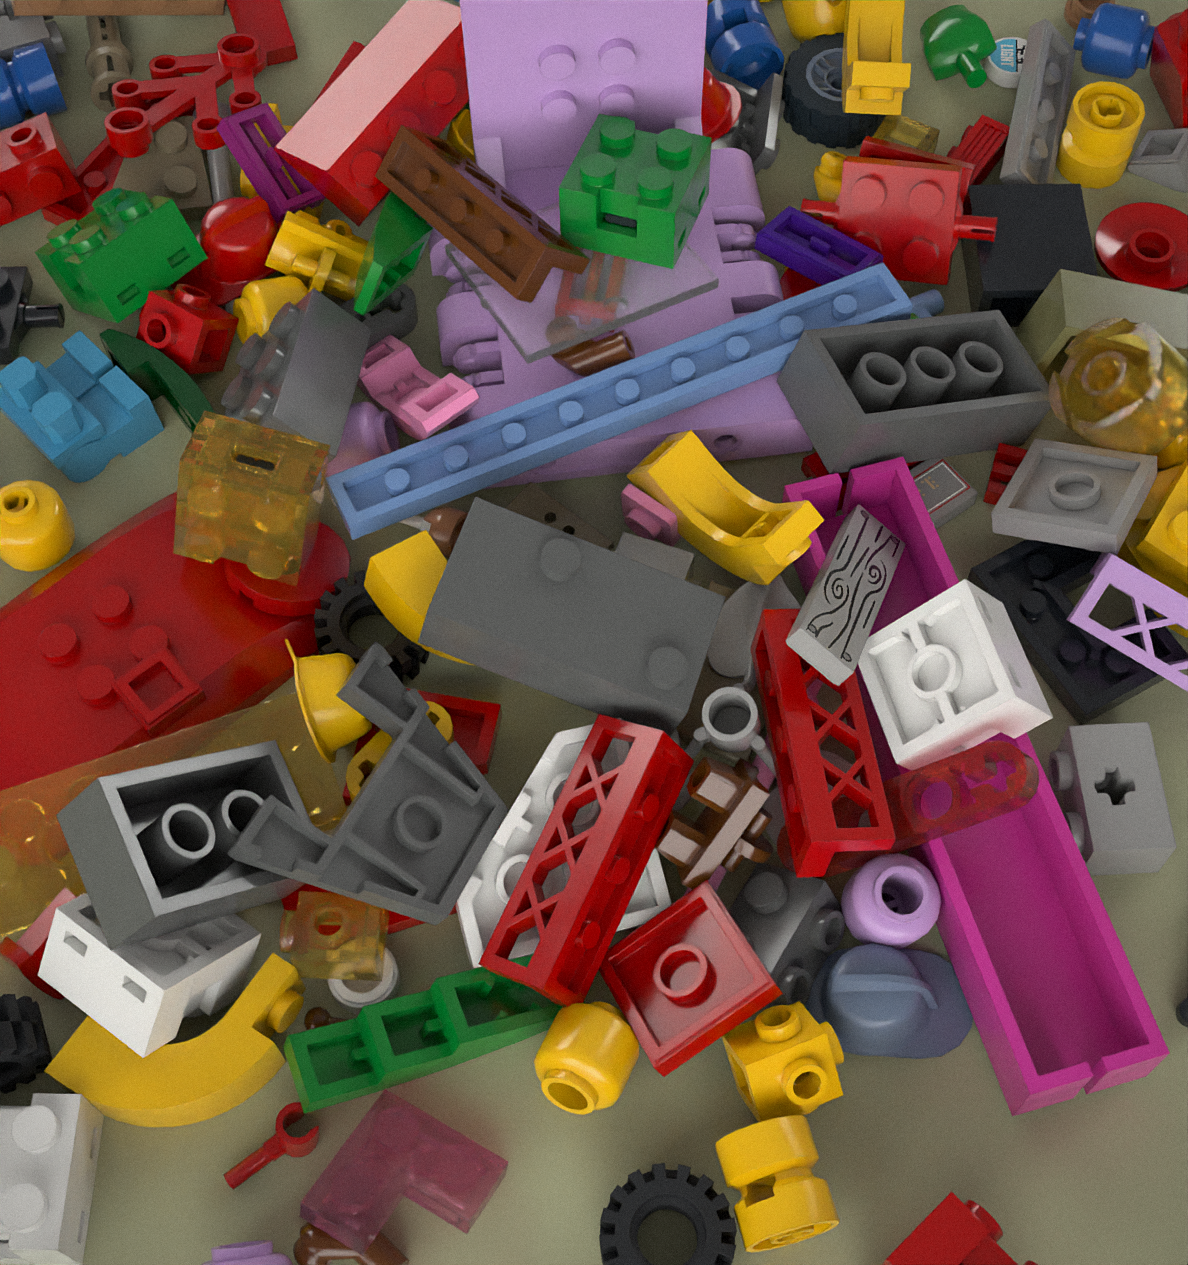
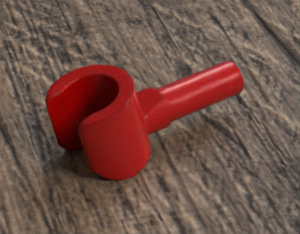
M293 1102L281 1109L276 1118V1134L262 1143L263 1146L223 1174L226 1182L233 1190L270 1162H275L284 1154L291 1157H303L310 1154L316 1148L319 1140V1125L312 1128L302 1137H292L285 1132L288 1126L298 1122L305 1115L300 1102Z

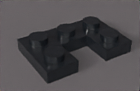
M1026 539L972 567L967 580L1003 603L1027 659L1079 725H1084L1166 679L1067 620L1075 606L1066 594L1093 580L1094 575L1089 572L1102 552ZM1151 609L1145 611L1147 621L1158 618ZM1136 616L1115 628L1137 623ZM1165 626L1149 630L1156 658L1165 663L1188 658V653ZM1139 632L1121 636L1143 649Z

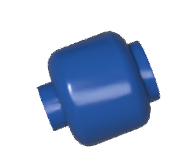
M1102 3L1096 8L1091 19L1082 17L1076 31L1073 49L1082 51L1081 63L1084 70L1120 79H1129L1136 73L1138 68L1146 69L1152 54L1154 30L1156 27L1150 25L1151 20L1148 12L1123 5Z

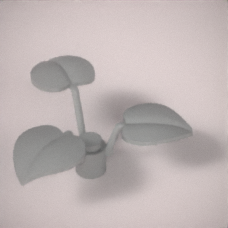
M780 574L769 585H760L748 581L723 604L707 656L712 669L717 674L726 678L744 677V681L741 684H734L733 687L718 689L706 699L702 708L704 726L695 730L693 740L683 749L691 758H694L705 743L710 741L717 748L731 753L741 752L750 747L776 777L772 752L765 744L764 739L759 736L761 722L755 701L749 693L754 689L756 683V674L750 648L762 610L802 607L789 591ZM675 729L670 738L681 747L680 736ZM628 742L629 748H631L633 743ZM820 750V754L824 759L844 773H847L853 766L842 756ZM691 770L673 806V810L677 812L682 810L692 799L686 787L692 774ZM858 776L855 780L861 784L860 777ZM827 783L828 790L830 792L833 789V786ZM776 787L769 793L770 796L764 804V809L773 817L766 830L773 843L782 852L792 857L779 789ZM844 794L832 806L837 828L871 827L868 811ZM875 850L835 852L831 862L866 858L872 855Z

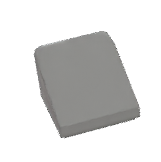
M1188 128L1149 130L1127 165L1129 172L1175 191L1188 193Z

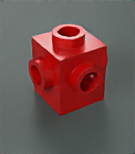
M177 284L175 290L149 291L147 301L140 312V325L136 338L162 352L188 375L219 372L224 369L239 318L210 302L211 295L206 291L191 285Z

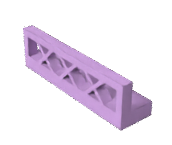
M1102 552L1089 572L1094 575L1093 580L1067 620L1188 692V676L1179 671L1188 669V658L1169 663L1156 658L1149 632L1150 629L1177 624L1188 631V598L1114 554ZM1111 585L1131 597L1137 623L1108 629L1088 616L1107 586ZM1143 605L1163 617L1147 621ZM1139 632L1143 649L1121 636Z

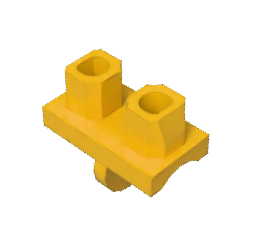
M301 210L295 214L287 211L269 251L265 265L307 283L308 293L314 288L320 293L323 290L348 301L355 296L356 276L369 241L354 234L344 237L321 226L319 218Z

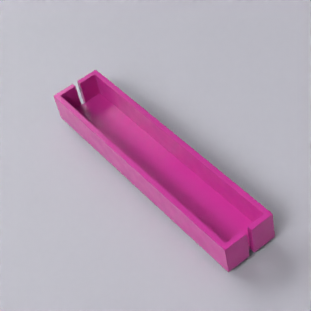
M904 457L850 469L841 510L843 515L836 516L842 487L839 473L784 486L782 503L809 500L824 519L808 536L812 541L810 547L798 559L793 561L806 597L844 518L858 504L906 544L868 637L959 583ZM857 663L855 672L887 802L909 857L917 859L926 866L938 883L941 906L938 920L935 923L1012 1117L1073 1099L1082 1088H1084L1086 1094H1090L1146 1077L1170 1052L1027 732L1015 739L1002 732L976 745L974 751L970 754L973 762L935 782L896 764Z

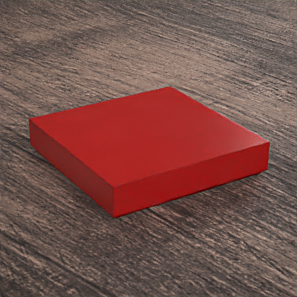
M705 880L610 947L599 967L600 974L651 1064L663 1077L783 994L708 880Z

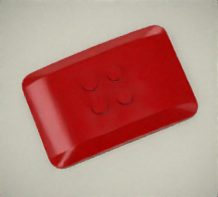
M191 489L176 491L152 504L73 555L0 608V839L12 854L26 865L35 867L51 865L71 852L56 814L98 777L190 758L294 676V662L284 641L285 639H288L296 657L302 658L319 655L314 631V614L288 617L265 613L252 606L253 599L245 596L241 591L239 597L229 587L223 566L228 537L231 535V522L233 520L228 518L213 500L200 491ZM165 644L203 689L207 700L152 739L114 693L110 683Z

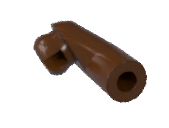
M559 321L548 329L545 336L546 343L551 347L550 354L558 364L579 376L587 377L635 358L634 346L629 335L624 330L594 341L585 334L577 332L576 326L570 321Z
M317 1215L300 1228V1237L293 1246V1255L298 1265H330L332 1260L354 1259L359 1265H408L410 1261L368 1218L362 1215Z

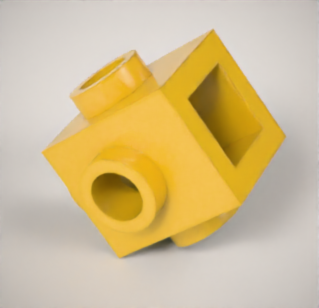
M800 1001L790 1005H778L767 1008L759 1013L755 1019L736 1026L722 1036L738 1093L758 1122L785 1116H804L816 1110L819 1105L843 1096L836 1069L837 1065L844 1063V1055L838 1037L827 1021L819 1024Z

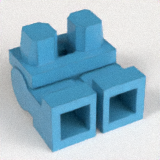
M79 330L61 344L66 353L49 367L45 368L39 361L32 363L26 356H22L0 371V411L70 481L76 483L93 479L105 469L109 461L118 454H121L123 457L127 456L165 430L149 396L117 365L114 367L112 361Z

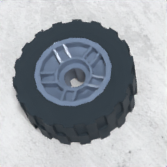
M835 33V35L827 36L826 34L816 36V39L806 40L801 43L798 50H793L789 55L788 63L785 64L781 99L785 101L783 118L786 123H790L792 131L798 136L802 135L807 138L808 142L815 145L819 143L826 145V148L836 149V147L856 148V145L862 144L866 136L882 137L887 132L888 125H892L895 115L843 112L842 56L844 33Z

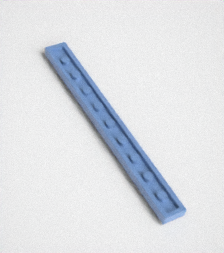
M882 262L326 477L328 489L352 540L782 371L804 330L907 320L911 317L913 303Z

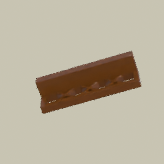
M401 125L375 177L516 300L532 303L552 267L580 275L583 274L591 260L449 141Z

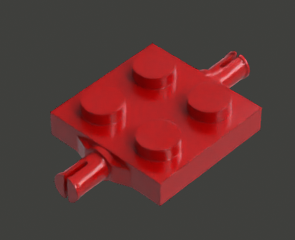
M847 156L843 161L841 192L836 202L803 198L800 209L806 215L824 224L833 225V229L884 255L883 263L896 280L947 285L950 280L953 251L960 238L994 242L998 217L963 215L964 209L959 195L963 166Z

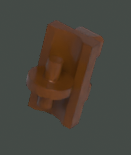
M707 756L703 757L690 775L686 787L689 795L706 805L696 821L672 809L655 845L657 851L676 864L681 883L692 890L705 880H709L719 865L730 872H735L745 857L763 864L767 862L774 852L770 842L762 835L773 819L769 812L761 808L770 796L769 791L756 777L759 773L758 768L742 758L732 767Z

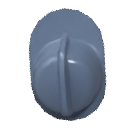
M877 943L837 950L828 956L812 984L809 999L805 1004L806 1009L819 1024L827 1021L832 1026L843 1052L861 1056L911 1059L941 1057L960 1046L972 1028L973 1016L953 966L936 954L906 948L897 950L894 947Z

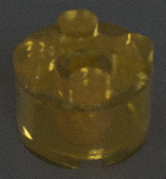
M1110 318L1092 325L1072 340L1064 351L1069 358L1061 373L1059 374L1054 370L1049 382L1051 408L1055 416L1070 430L1092 447L1151 456L1166 448L1176 438L1188 435V360L1152 327L1143 322L1142 324L1130 322L1126 318Z

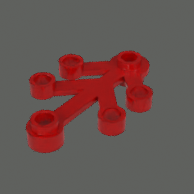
M234 33L218 41V51L216 53L177 57L174 55H160L149 62L152 80L125 79L116 82L111 88L116 110L110 112L104 119L109 145L122 157H140L148 152L149 144L153 140L152 133L196 104L197 118L192 122L195 145L204 150H215L223 147L226 143L216 129L222 120V117L219 116L217 89L229 80H233L235 92L229 96L231 115L262 104L260 93L255 91L254 78L266 68L268 59L266 50L260 46L259 39L248 33ZM202 73L196 76H183V74ZM165 98L149 110H143L147 106V99Z

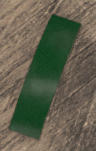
M110 328L99 333L108 358L112 361L114 367L117 365L149 396L151 401L162 396L198 442V445L189 449L188 453L200 485L228 518H231L233 521L240 520L242 501L203 476L212 452L206 448V443L219 420L210 402L198 385L173 360L149 344Z

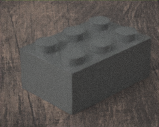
M314 288L296 305L291 302L284 304L273 318L269 330L262 336H259L257 333L251 335L243 344L236 357V363L241 368L238 376L230 383L222 397L221 404L227 409L223 419L218 422L207 440L206 448L212 452L203 476L259 512L266 514L336 458L372 329ZM242 454L247 457H253L255 462L257 460H264L265 462L273 463L275 466L273 478L265 479L257 477L254 473L246 474L235 469L236 456Z
M276 740L98 777L56 814L110 950L286 898L305 884L304 882L236 861L227 854L261 803L270 795L312 824Z

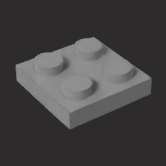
M1035 438L991 513L993 533L1117 555L1157 477V456Z

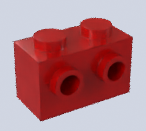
M46 112L0 132V227L82 191L72 156Z

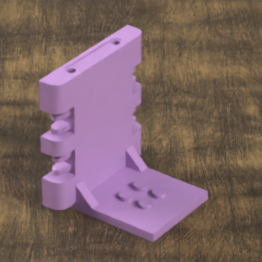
M459 0L475 164L558 233H560L559 186L599 113L613 117H626L635 121V129L659 134L664 130L676 128L688 133L702 135L701 106L708 0ZM737 148L711 150L709 194L674 269L629 259L615 331H603L602 323L592 322L591 330L579 328V320L569 319L576 326L577 332H581L594 341H598L624 330L632 341L636 358L784 301L776 267L769 262L763 261L757 252L750 251L755 246L757 233L765 226V215L751 157L745 151ZM433 227L428 240L432 276L443 275L448 281L454 283L449 288L448 293H446V298L440 302L436 310L442 365H454L459 372L471 374L465 376L462 380L472 385L480 397L475 406L449 423V430L585 378L558 364L550 354L551 347L548 346L545 339L548 329L556 323L555 310L565 270L552 267L532 303L516 300ZM584 249V254L591 260L583 274L578 276L573 299L574 303H583L594 255L592 250ZM606 255L596 305H605L615 258L613 255ZM779 371L483 489L522 485L529 482L540 483L630 472L667 436L692 430L718 462L812 451L813 444L777 383V379L782 372Z

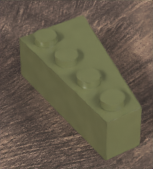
M1059 269L1014 332L1049 386L1062 389L1063 398L1087 399L1089 389L1122 390L1123 400H1146L1147 397L1167 391L1188 392V294Z

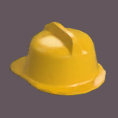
M285 639L284 641L294 662L295 685L306 725L321 757L328 764L336 762L337 750L364 736L372 729V722L336 696L356 666V663L348 654L341 653L302 658L296 657L288 639Z

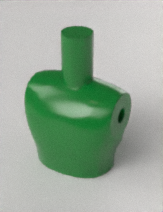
M952 5L930 16L920 28V39L925 61L935 81L961 73L970 88H978L986 81L987 73L980 62L997 49L987 23L980 16L969 11L964 5Z

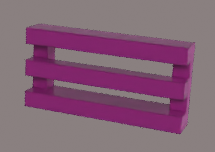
M267 102L222 118L216 128L258 195L268 203L276 223L284 220L287 211L295 214L300 210L304 212L309 206L313 209L322 204L326 197L274 151V147L287 133ZM253 122L257 123L271 147L267 146ZM282 166L285 167L290 177L296 184L297 188L301 192L300 195H298L297 191L295 190L290 180L284 173L283 169L281 168Z

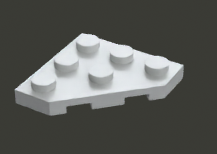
M593 724L557 732L455 904L471 969L482 967L478 963ZM616 738L612 739L601 762L604 774L624 763L630 750L627 741ZM598 799L578 810L572 823L575 836L594 826L601 812ZM655 848L616 932L642 926L672 904L658 851ZM568 862L549 871L542 886L545 900L564 890L571 875ZM537 925L518 936L507 960L534 954L540 941Z

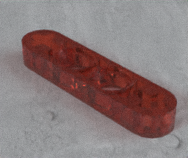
M996 740L980 744L883 781L884 792L896 837L891 850L835 852L824 877L815 878L825 879L862 866L878 855L898 853L1018 810L1028 804L1036 794L1039 784L1038 767L1033 758L1009 742ZM1000 761L1016 768L1015 773L1006 777L1008 789L1005 791L991 784H982L970 789L962 777V774L965 773V777L976 783L994 778L998 771L996 763ZM942 781L948 783L952 790L950 808L939 818H926L921 810V798L924 791L933 783ZM847 796L839 798L832 806L837 828L859 827L860 817L865 812L864 808ZM785 823L780 829L777 839V854L782 864L790 871L795 872Z

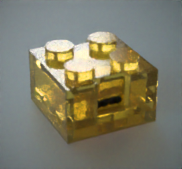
M204 410L179 460L173 553L214 564L219 557L247 564L250 571L261 578L272 579L297 587L318 535L331 445Z

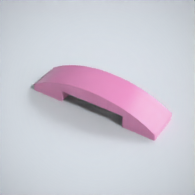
M388 335L366 350L356 384L381 412L387 411L391 415L398 428L417 440L427 439L475 406L480 398L472 385L456 375L450 373L440 379L420 366L410 347L392 335Z

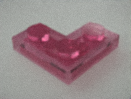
M385 1089L302 1199L299 1217L323 1230L362 1256L404 1196L468 1234L504 1179L509 1162Z

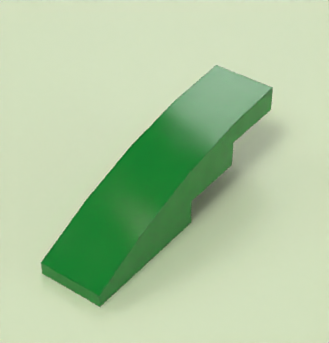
M392 191L384 202L356 276L353 310L362 316L367 314L414 275L433 230V227L426 224L427 221Z
M533 954L511 959L510 961L527 967ZM479 967L438 977L429 990L363 1006L357 1018L288 1035L283 1049L305 1114L448 1069L549 1030L557 1013L564 1007L557 1005L531 987L490 972L484 967Z

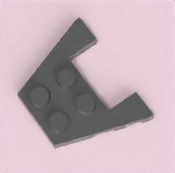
M375 641L363 654L336 696L392 737V741L330 837L270 795L261 803L227 854L236 861L437 925L448 918L509 809L456 740L450 745L426 715L430 708L415 687L409 691L405 688L388 666L393 659L384 647Z

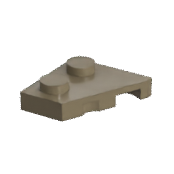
M175 117L152 133L153 140L149 144L150 148L146 154L136 158L124 157L112 189L122 188L139 193L145 192L149 199L155 195L169 197L173 199L185 221L203 219L207 210L213 206L201 148L197 147L194 141L192 131L194 117Z

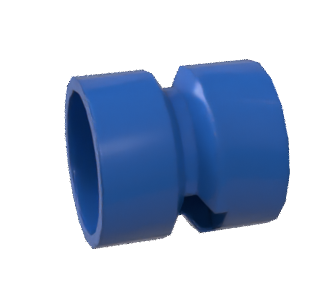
M713 0L707 6L705 49L714 69L757 90L761 88L773 72L780 75L784 67V55L759 0Z
M43 42L14 49L12 61L6 62L0 57V130L24 122L25 113L30 110L35 116L45 112L50 116L67 111Z

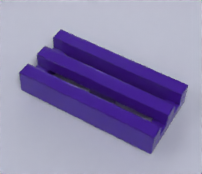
M791 206L786 207L757 233L754 247L755 250L822 286L882 263L884 255Z

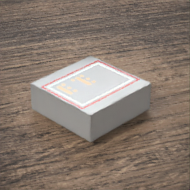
M944 458L925 460L910 470L935 529H938L975 504L978 492Z

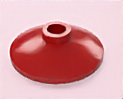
M1137 202L1118 207L1102 219L1094 237V251L1101 267L1114 280L1173 292L1188 287V215L1167 205Z

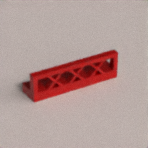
M801 608L763 609L750 649L796 878L824 877L835 852L891 850L896 837L856 672L854 671L839 686L833 684L785 642ZM802 668L807 671L804 675L802 672ZM816 679H819L841 695L842 704L833 714L808 698L806 689ZM845 717H846L847 724H845L844 722H842V720H843ZM814 724L819 727L817 732L815 731ZM829 735L854 751L856 762L847 773L831 764L820 754L819 746ZM858 776L860 777L861 784L855 780ZM827 783L833 786V789L830 792L828 790ZM844 794L868 811L871 827L837 828L832 806Z
M598 714L478 963L490 972L533 988L562 1007H569L571 1004L584 1002L694 763V760L664 731ZM616 738L633 743L624 763L604 774L601 762L612 739ZM598 799L601 812L594 826L575 836L572 823L578 810ZM568 862L571 875L564 890L545 900L542 886L549 871ZM537 925L540 941L528 966L525 967L507 960L518 936Z

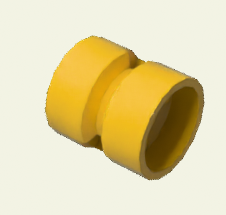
M1105 81L1087 84L1078 90L1071 104L1066 121L1068 125L1062 134L1056 159V166L1064 178L1072 184H1081V187L1091 189L1109 187L1121 179L1145 117V106L1137 93L1127 86Z
M795 1115L762 1121L736 1130L716 1142L715 1149L726 1186L740 1191L741 1199L736 1203L733 1210L746 1252L766 1251L798 1243L827 1232L839 1224L840 1220L827 1180L813 1176L811 1170L818 1162L819 1155L806 1117Z

